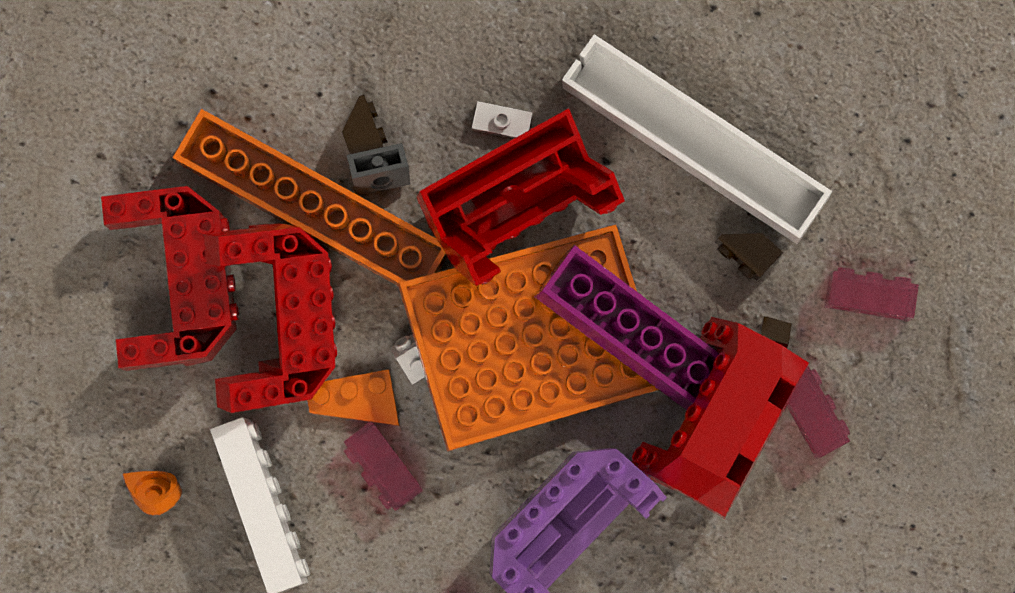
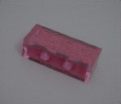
M840 267L837 271L829 274L824 308L910 321L915 316L919 284H913L910 278L894 277V280L883 279V274L866 272V276L857 275L854 269Z
M808 366L787 408L815 459H818L850 442L847 437L850 435V431L842 419H837L833 411L836 409V406L830 395H824L819 385L822 384V381L815 369L810 370Z
M372 421L344 441L347 446L343 450L353 464L357 461L365 470L361 473L362 477L370 487L373 485L377 486L382 493L378 498L387 510L393 508L397 512L424 492L423 488Z

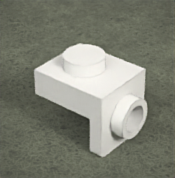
M413 334L398 339L390 350L413 385L425 377Z

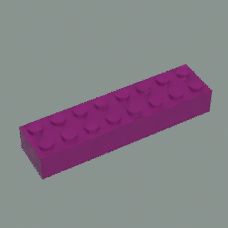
M575 245L565 253L535 295L536 299L685 410L695 402L700 393V385L708 378L714 367V360L720 354Z

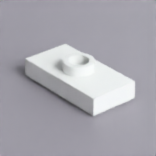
M477 101L472 130L514 139L530 129L533 112Z

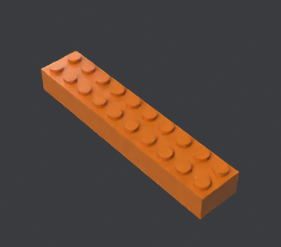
M203 109L198 113L173 156V159L179 165L285 224L302 228L314 240L397 286L404 281L438 273L447 258L446 253L436 238Z

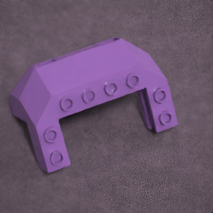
M605 448L572 452L492 534L489 574L507 593H550L547 589L629 504L647 519L650 516L649 511L660 500L663 502L667 497L648 476L617 449Z

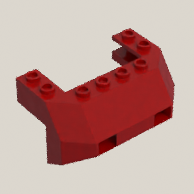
M569 108L420 190L416 197L431 231L452 265L475 286L490 282L495 275L501 272L500 268L486 257L493 253L492 250L499 243L506 239L517 237L522 230L529 226L542 223L545 217L550 214L565 210L573 201H580L600 215L613 212L618 205L625 202L614 172L588 156Z
M711 317L703 326L700 339L709 346L717 348L716 351L720 354L715 358L714 367L708 378L700 385V393L695 402L687 409L685 420L680 429L673 434L668 451L642 442L633 452L631 462L652 481L680 492L725 519L806 372L809 362L779 343L740 323Z

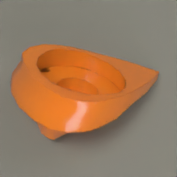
M141 471L123 474L126 487L135 504L146 514L161 515L175 506L182 495L181 486L172 473Z

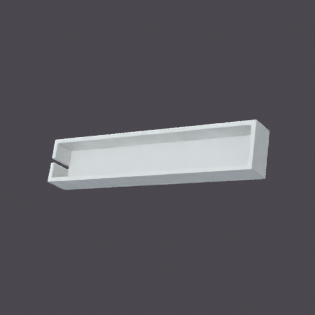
M595 34L580 53V61L576 59L562 79L564 90L796 244L799 243L830 198L831 190Z

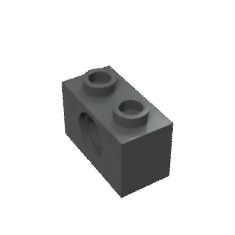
M402 143L347 155L354 193L358 196L411 184L409 166Z

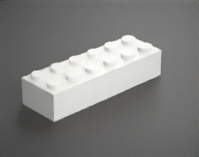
M242 417L210 429L267 593H281L308 583L306 577L310 575L306 560L299 558L297 549L301 548L296 532H290L287 522L291 521L287 506L280 504L277 495L281 494V489L276 477L270 476L268 467H271L272 464L267 451H263L260 448L258 441L262 439V435L257 423L254 424L253 421L251 422V420Z

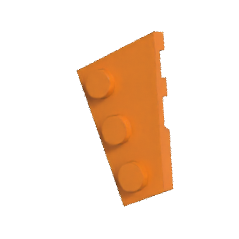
M389 369L325 381L311 400H307L310 414L400 426Z

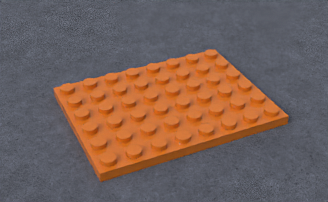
M616 224L489 258L500 268L501 272L486 284L475 286L455 268L398 284L447 452L659 390L535 298V295L562 257L574 245L637 291Z

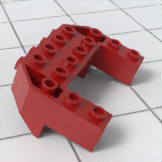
M188 186L101 196L103 222L110 230L162 224L173 332L115 339L118 368L130 371L178 364L189 366L212 361L237 330L236 320H239L238 305L234 303L233 292H236L234 274L231 275L230 265L220 267L206 263L204 234L230 231L228 218H225L219 210Z
M287 224L249 225L247 229L204 234L206 263L220 267L252 262L268 263L273 265L279 358L258 361L259 372L215 379L217 408L235 413L311 400L336 367L337 347L334 343L333 335L335 318L332 314L331 304L334 294L330 286L332 264L328 257V252L302 228Z

